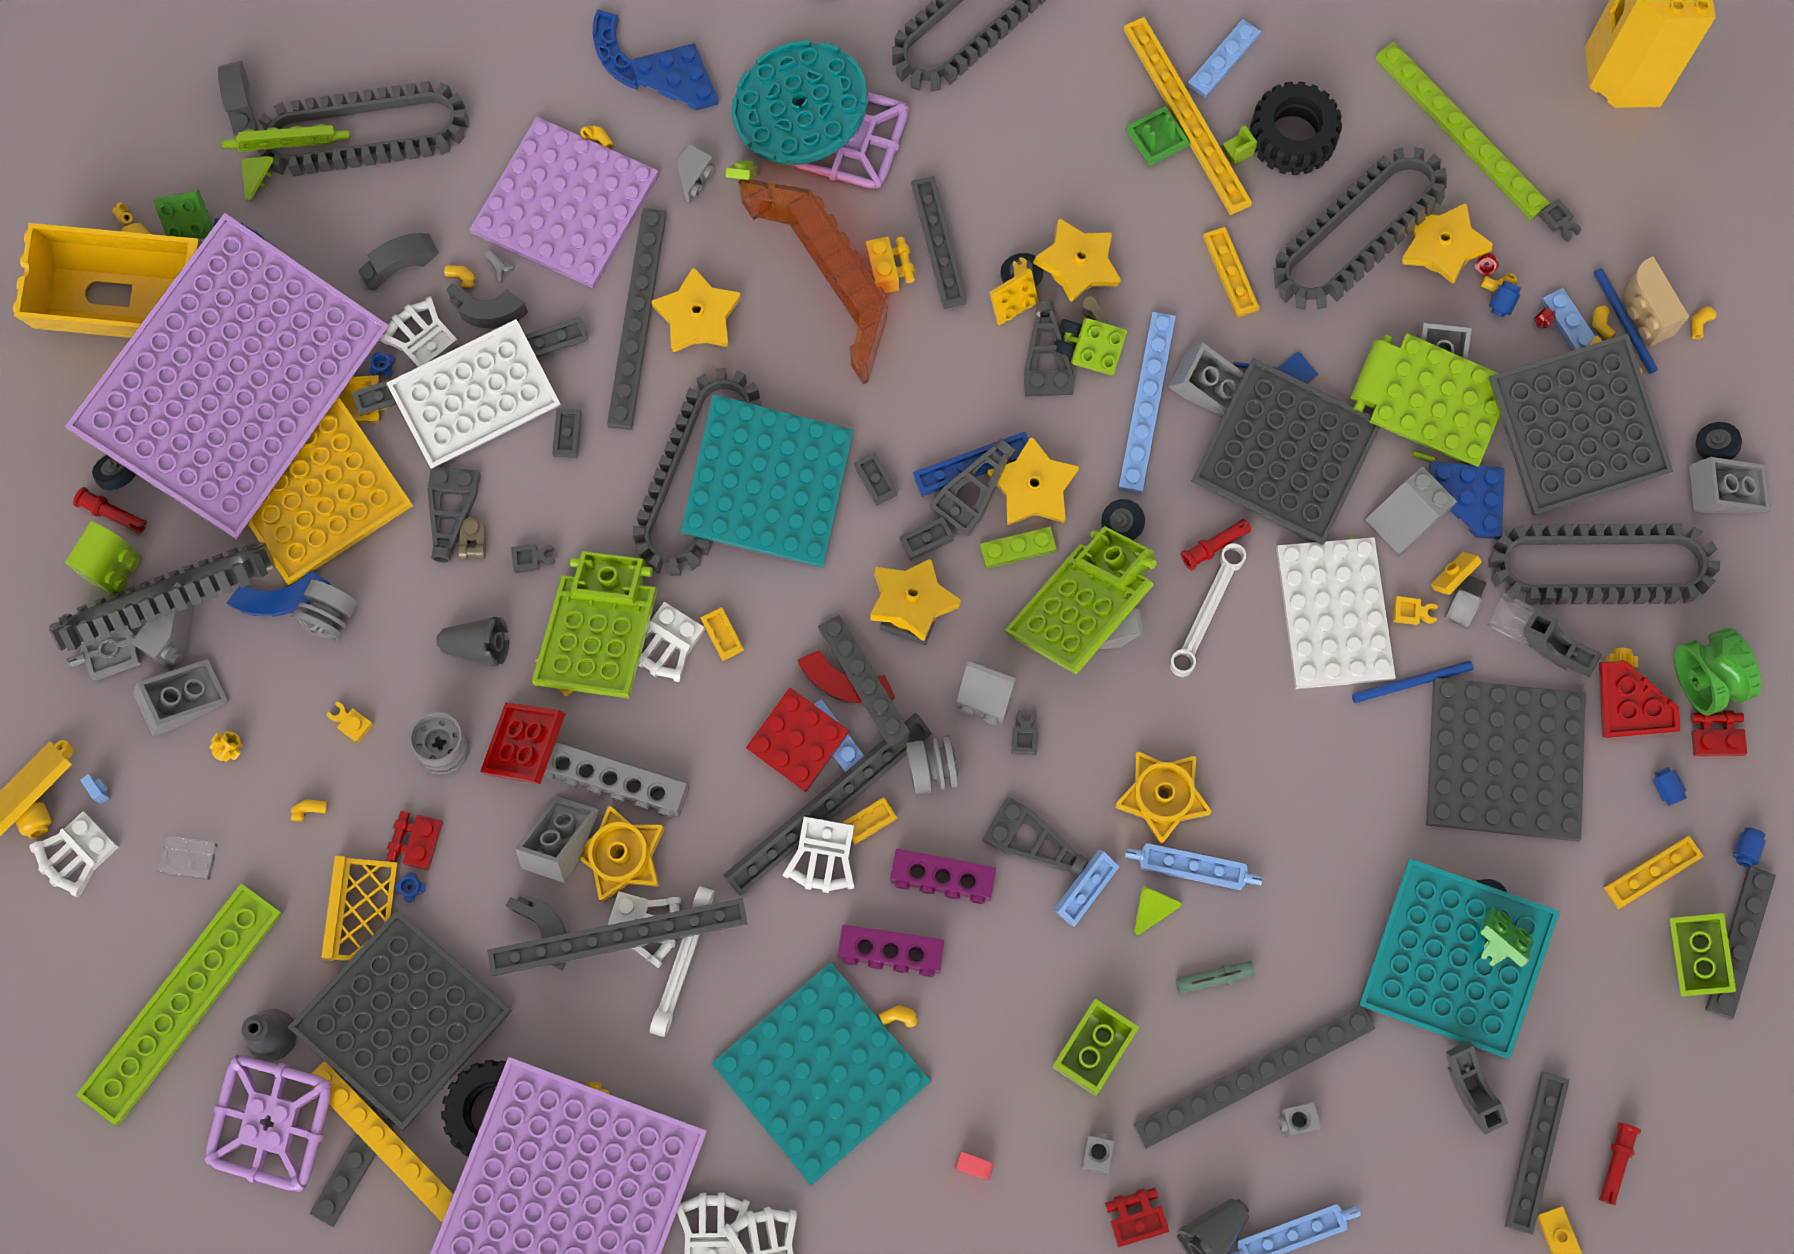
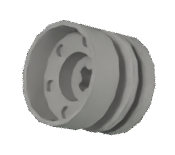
M311 580L303 594L311 602V605L299 603L297 608L302 612L295 611L291 618L314 635L338 641L342 634L337 629L344 630L346 627L345 623L338 616L350 618L358 602L350 595L318 580Z
M442 712L427 713L418 718L411 727L409 745L421 766L428 772L438 775L450 774L459 769L466 761L469 753L468 741L457 720L449 714ZM444 744L443 749L439 750V745Z
M948 735L942 736L943 748L938 747L936 737L932 738V750H926L923 740L906 742L915 795L931 792L932 780H937L941 790H945L944 778H949L951 789L958 787L959 768L957 756Z

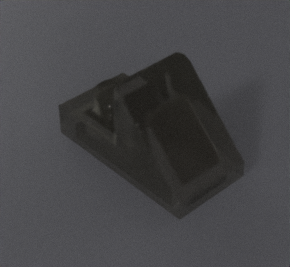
M1469 575L1456 588L1444 619L1468 628L1482 601L1481 596L1487 582Z

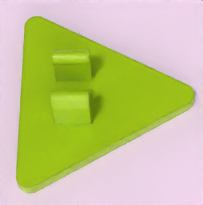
M265 156L242 159L245 200L251 201L258 187H265V183L262 180L265 175L271 176L268 169L273 162V157Z
M1143 887L1134 933L1137 936L1179 909L1182 903L1149 887Z

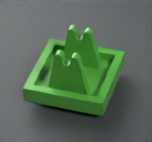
M1166 106L1126 126L1125 130L1149 167L1189 147L1190 143Z
M199 190L159 196L153 199L166 236L203 239L213 229L208 209L205 207V201L202 199Z
M1492 907L1485 914L1480 933L1488 939L1484 944L1481 958L1486 959L1488 956H1491L1492 959L1489 964L1494 966L1509 956L1520 967H1523L1530 958L1533 945L1531 935L1523 928L1518 929L1511 923V919L1503 911H1497Z

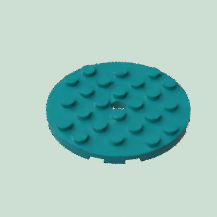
M810 40L790 42L766 52L756 60V64L749 72H744L737 84L738 89L735 98L732 99V118L742 142L758 157L782 165L811 163L823 159L843 147L860 127L868 105L866 80L858 63L851 55L841 51L840 47L827 42L822 44L811 43ZM799 99H805L802 107L794 105L795 102Z

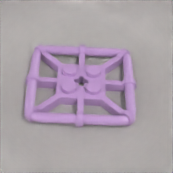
M868 92L869 102L887 106L890 109L875 116L865 114L860 127L853 137L843 147L834 152L837 155L832 168L815 163L791 166L829 177L831 181L840 180L865 188H875V190L881 188V184H883L887 177L893 157L900 147L898 143L909 111L907 104L893 98ZM898 116L890 140L873 135L876 125ZM870 144L886 149L878 175H876L866 157ZM844 156L860 160L870 179L839 171Z
M239 1055L231 1058L224 1077L218 1104H215L213 1109L215 1115L206 1146V1157L204 1158L206 1164L211 1165L217 1170L247 1178L248 1182L251 1183L261 1182L289 1191L300 1192L305 1189L311 1175L318 1144L322 1142L324 1136L322 1129L330 1102V1088H332L330 1081H326L314 1074L289 1068L288 1064L284 1063L274 1064L257 1058ZM247 1067L275 1075L271 1094L259 1091ZM237 1072L249 1094L245 1111L228 1106ZM286 1078L316 1086L315 1089L296 1101L282 1098ZM320 1096L311 1130L296 1126L300 1108ZM228 1115L242 1119L238 1138L217 1151L225 1116ZM268 1116H271L274 1126L267 1129L264 1122ZM293 1135L308 1139L301 1171L290 1152ZM243 1144L257 1148L252 1168L221 1160V1158ZM267 1151L280 1155L291 1180L262 1172Z

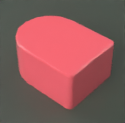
M960 1152L955 1169L989 1181L994 1163Z

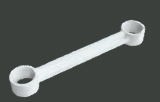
M1232 543L1224 547L1220 556V569L1182 648L1172 655L1170 669L1179 677L1188 676L1193 672L1196 665L1195 654L1234 571L1239 570L1245 562L1246 551L1239 544ZM1230 550L1237 551L1241 555V562L1238 564L1228 563L1224 553ZM1177 656H1186L1191 661V667L1188 670H1179L1174 665V659Z
M700 886L696 892L692 908L712 904L715 890ZM700 934L685 937L681 941L659 1008L656 1010L650 1026L651 1034L663 1038L668 1034L673 1019V1012Z

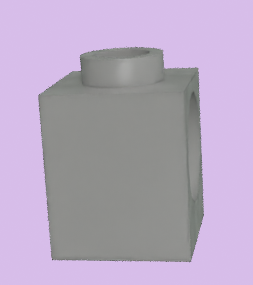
M1315 1102L1283 1109L1280 1111L1281 1116H1278L1280 1130L1286 1133V1137L1321 1129ZM1294 1113H1298L1304 1118V1125L1301 1128L1296 1127L1292 1123Z
M1094 1132L1093 1136L1088 1135L1081 1169L1108 1174L1115 1141L1109 1140V1135ZM1094 1145H1100L1104 1148L1105 1157L1103 1159L1097 1160L1092 1156L1091 1148Z

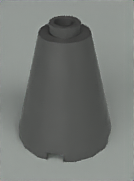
M492 617L443 628L437 635V646L446 654L490 666H499L498 664L505 662L508 654L509 640H505L504 632L508 633V627L505 620L501 617Z
M277 1009L264 1010L248 1017L242 1025V1034L250 1053L264 1061H277L286 1057L295 1046L296 1035L288 1028L294 1020L284 1011Z
M1229 1199L1177 1230L1179 1233L1177 1240L1186 1254H1228L1249 1220V1209L1241 1200Z

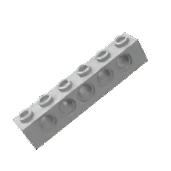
M555 742L543 778L552 781L554 777L564 780L563 784L573 788H577L578 785L587 787L586 791L595 795H601V793L611 795L610 798L617 802L624 803L625 800L634 802V806L642 810H648L649 807L656 809L658 814L668 818H672V815L680 816L689 791L687 783ZM564 760L570 761V766L566 770L558 769L560 762ZM593 768L594 772L590 777H582L584 769ZM608 776H617L616 783L613 785L605 784ZM632 783H640L641 788L638 792H629V786ZM657 790L665 791L664 797L660 800L652 799L653 793Z

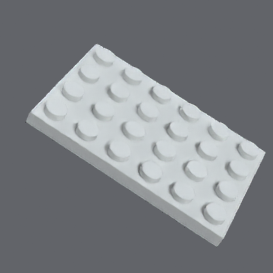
M517 319L386 383L431 469L561 406Z
M1375 537L1326 541L1324 545L1318 542L1277 545L1276 552L1295 689L1394 681L1396 677Z

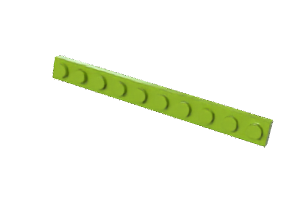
M1392 42L1376 55L1375 60L1530 221L1550 205V202L1395 42Z

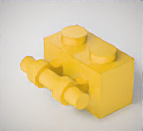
M889 236L865 241L866 255L876 295L899 291L900 277L905 276L906 283L915 281L914 264L910 262L909 254L911 252L904 237H898L896 239L897 247L892 249ZM900 258L902 266L896 267L894 259Z

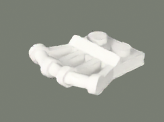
M431 296L426 297L425 301L413 305L407 304L404 307V311L399 315H393L388 324L389 327L380 338L382 343L403 351L417 367L448 353L459 344L456 337L439 320ZM429 309L433 323L428 326L417 313ZM410 317L423 330L416 336L404 324ZM397 328L410 340L409 342L404 343L393 338Z
M664 602L649 622L646 637L652 633L655 637L646 650L641 653L638 666L650 670V674L654 677L662 676L672 678L675 682H681L687 655L704 633L705 627ZM662 640L670 645L655 663L650 657ZM676 649H678L680 655L676 669L664 667Z
M84 811L65 828H62L59 834L43 841L34 842L29 846L31 853H34L36 856L39 872L42 875L46 874L50 878L49 882L53 887L58 886L65 889L74 897L81 896L94 870L119 848ZM65 841L66 844L48 860L45 850ZM74 850L78 856L62 871L58 872L55 867ZM85 862L86 865L78 881L68 880L67 878Z
M804 816L798 850L782 876L787 879L789 877L808 890L817 888L822 889V892L829 893V891L847 887L848 890L855 889L849 862L854 825ZM804 851L811 852L807 876L795 869ZM818 853L829 855L825 879L814 878ZM835 856L842 857L845 878L831 880Z
M618 891L607 925L654 916L647 914L649 908L669 907V913L680 911L681 897L648 900ZM677 941L660 942L659 944L662 945L654 955H651L641 946L630 949L638 952L659 969L662 965L661 961L672 947L675 948Z
M718 1192V1195L700 1193L699 1196L680 1202L677 1214L685 1233V1254H737L722 1230V1227L725 1225V1206L739 1211L736 1218L738 1220L748 1211L751 1201L745 1199L741 1201L725 1195V1192ZM707 1206H718L717 1233H706ZM699 1207V1233H693L686 1212Z
M765 1207L762 1211L755 1213L752 1210L744 1213V1216L729 1225L727 1223L724 1225L722 1230L737 1254H793L792 1240L797 1211L789 1209L788 1212L774 1210L770 1207ZM774 1221L786 1223L783 1244L781 1246H778ZM765 1222L769 1242L768 1249L760 1250L756 1223ZM746 1226L752 1251L750 1253H746L736 1236V1233Z

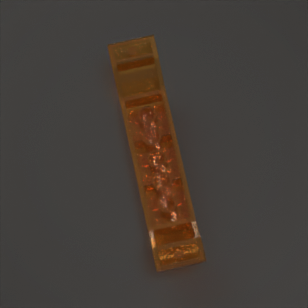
M740 179L738 183L741 201L752 219L763 218L789 224L857 324L858 331L855 344L850 346L851 367L863 385L869 382L887 320L886 310H888L886 300L888 298L882 287L878 288L876 286L870 269L865 270L861 264L863 262L861 256L856 250L852 251L847 235L844 232L840 233L837 228L836 219L832 214H827L824 209L825 204L819 195L815 196L811 189L752 179Z

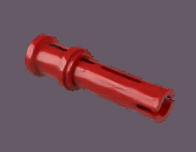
M86 487L80 488L74 496L73 505L77 508L83 507L91 511V514L94 516L102 515L137 534H141L146 528L143 526L147 525L146 520L108 503L106 497L97 496L89 492V489Z
M1243 518L1209 540H1200L1198 545L1190 550H1183L1180 555L1184 564L1192 571L1196 569V565L1204 560H1211L1215 552L1243 535L1250 533V524L1245 526L1247 520Z
M1621 1122L1617 1123L1619 1130L1615 1143H1612L1610 1147L1613 1155L1601 1195L1598 1199L1616 1206V1200L1628 1160L1635 1154L1633 1148L1638 1134H1641V1129Z

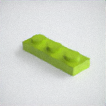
M740 159V161L726 168V177L750 180L759 175L760 165H754L752 160Z
M1051 527L980 543V550L986 569L1057 551Z

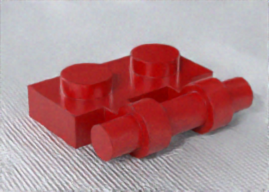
M1724 710L1723 713H1714L1709 716L1701 713L1691 714V722L1700 723L1701 730H1693L1691 732L1694 756H1745L1747 754L1745 729L1734 728V723L1744 722L1743 713ZM1723 723V729H1712L1711 724Z
M400 811L398 820L394 822L393 828H395L392 841L388 842L387 850L389 851L386 860L396 862L400 853L405 855L404 865L429 870L443 822L438 819L417 815L415 823L411 824L408 823L410 813ZM405 832L411 833L408 846L401 845Z
M1142 1188L1136 1190L1137 1193L1125 1197L1119 1195L1114 1197V1200L1104 1203L1107 1213L1118 1211L1119 1219L1110 1221L1118 1247L1169 1232L1162 1206L1151 1209L1149 1203L1150 1200L1158 1198L1155 1188L1149 1190ZM1137 1204L1141 1205L1142 1212L1128 1216L1127 1207Z

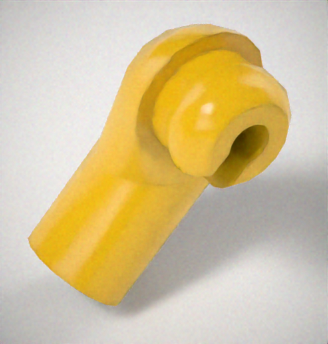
M584 126L580 131V135L584 139L599 142L602 146L609 149L614 146L613 141L602 127Z
M118 202L112 208V214L121 225L126 226L132 222L133 216L128 212V206Z
M445 265V277H459L462 280L461 285L463 288L474 287L475 275L467 267Z
M1508 273L1505 277L1494 280L1485 275L1480 286L1495 293L1498 285H1502L1503 281L1515 285L1517 277L1512 273Z
M1602 305L1596 307L1593 311L1592 327L1608 340L1616 332L1607 324L1608 314H1610L1609 308Z
M1705 306L1692 316L1691 333L1693 339L1704 337V324L1716 318L1717 313L1715 309Z
M305 799L292 806L290 818L294 822H302L304 814L308 812L325 814L327 801Z
M896 1005L878 1014L884 1026L899 1020L904 1022L906 1027L911 1028L918 1022L917 1013L913 1009L901 1005Z

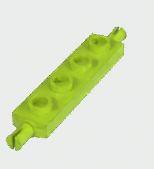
M316 124L312 127L292 126L288 129L268 128L262 131L248 129L238 132V136L235 139H221L222 150L236 148L240 152L332 144L336 140H349L350 136L348 129L335 131L332 125L325 126L324 124Z

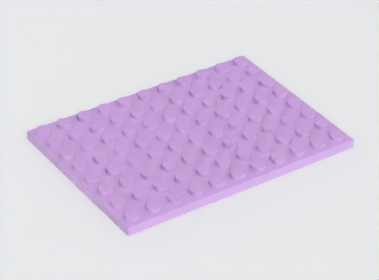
M224 213L74 413L65 428L237 540L389 325Z
M508 1057L430 1254H661L707 1131Z

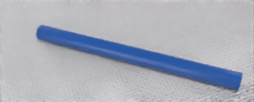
M1602 268L1596 270L1594 275L1626 333H1628L1648 373L1656 372L1658 370L1656 364Z
M1466 661L1353 693L1352 699L1354 703L1429 683L1434 681L1435 678H1446L1473 670V664L1471 661Z

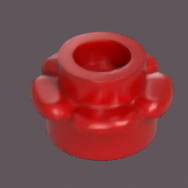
M1493 253L1478 256L1477 262H1475L1476 270L1482 275L1493 274L1499 267V262L1496 260L1497 256Z
M1546 307L1533 319L1538 324L1537 327L1543 326L1547 328L1556 320L1553 316L1556 311Z

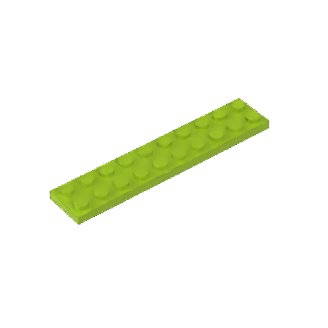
M241 883L75 1096L113 1125L119 1126L283 913Z

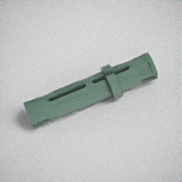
M1249 960L1248 962L1231 966L1224 964L1222 965L1223 968L1176 979L1178 992L1182 995L1183 993L1224 983L1231 985L1233 981L1251 976L1254 977L1255 970L1252 961ZM1239 971V973L1220 978L1218 977L1219 975ZM1211 977L1213 978L1212 980H1208V981H1204V982L1192 984V982H1195V981H1199V980H1203V979H1207V978H1211Z

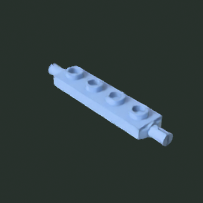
M1148 843L1145 844L1142 850L1128 847L1126 849L1125 858L1140 860L1141 870L1236 890H1242L1246 883L1259 886L1262 884L1263 875L1248 873L1247 864Z
M1335 1204L1237 1241V1250L1228 1254H1284L1346 1231L1347 1221L1360 1217L1361 1213L1359 1211L1350 1214L1359 1210L1357 1205L1342 1211Z

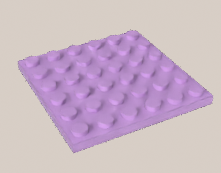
M536 116L470 227V232L594 289L657 180L659 172L652 167L589 139H584L580 135Z

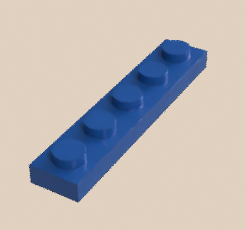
M1025 431L1003 439L1016 449L1006 464L1016 461L1029 439ZM997 442L913 472V477L921 497L942 490L945 485L995 446ZM1000 450L997 451V453H998L999 456H1003V455H1004V453H1003L1002 451H1000ZM985 463L975 473V476L988 473V470L994 467L989 463Z

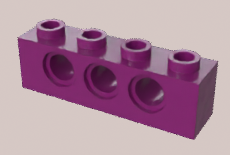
M896 848L890 883H895L894 887L909 890L911 886L920 888L919 891L925 894H934L937 891L945 893L944 896L947 898L959 899L960 896L970 898V902L985 904V901L990 902L996 867ZM915 867H920L925 871V874L922 878L917 879L912 877L910 874L911 870ZM940 872H946L950 879L946 883H939L935 877ZM964 877H971L975 881V885L971 888H965L961 885L960 881Z
M842 925L838 959H843L842 963L847 965H858V962L868 963V967L874 969H883L884 965L894 967L893 971L908 973L910 969L919 971V975L934 977V973L940 974L944 940ZM863 942H869L873 949L868 954H862L858 951L859 945ZM887 946H894L898 949V954L893 958H888L884 955L883 951ZM917 949L924 956L921 961L914 962L909 958V953Z

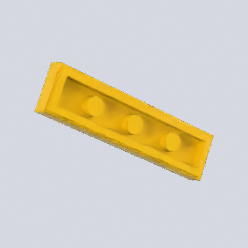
M1226 227L1204 233V242L1236 318L1259 311L1260 307Z
M1690 835L1605 886L1604 890L1617 909H1620L1703 858L1704 855Z

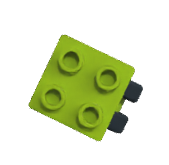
M1084 318L1083 324L1062 319L1059 329L1065 331L1063 341H1055L1057 349L1055 351L1073 356L1071 363L1113 376L1127 330L1089 318Z

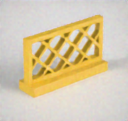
M335 856L321 956L324 961H350L365 945L364 943L360 947L352 935L364 926L373 936L374 933L367 926V923L377 915L384 922L391 917L397 862ZM351 865H361L367 871V874L355 882L350 876ZM367 866H372L374 868L370 871ZM381 867L391 868L390 878L383 884L373 875ZM371 876L379 887L367 896L358 885ZM350 880L353 883V885L348 888V883ZM389 884V891L387 892L384 887ZM356 887L364 899L352 907L346 898L347 894ZM382 889L388 899L384 906L377 909L370 898ZM368 901L376 912L363 921L355 910ZM347 905L350 910L345 913V906ZM386 909V915L384 917L381 912ZM353 912L361 924L349 933L343 926V921ZM343 930L347 935L341 939ZM350 938L358 949L351 955H339L340 945Z

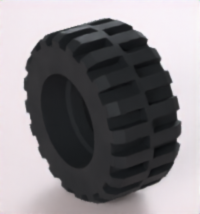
M1293 81L1285 82L1283 87L1278 84L1272 87V91H1267L1263 94L1262 99L1258 101L1251 121L1250 132L1257 141L1255 153L1258 152V159L1261 162L1266 161L1267 167L1273 170L1275 167L1282 174H1286V171L1292 172V175H1299L1301 171H1304V174L1313 172L1314 167L1316 169L1321 168L1325 161H1329L1342 130L1341 111L1337 109L1338 104L1336 101L1329 99L1330 94L1325 90L1321 92L1318 90V86L1314 84L1308 86L1305 85L1306 82L1301 81L1298 84H1293ZM1283 117H1300L1312 125L1316 135L1307 140H1292L1278 131L1275 122Z
M485 1060L482 1064L477 1062L470 1065L471 1069L467 1071L462 1070L457 1075L459 1077L455 1083H450L448 1086L450 1092L448 1096L443 1098L442 1104H445V1111H441V1119L445 1121L446 1126L443 1127L445 1134L451 1138L450 1143L467 1157H469L478 1134L471 1119L474 1101L484 1090L497 1086L506 1061Z

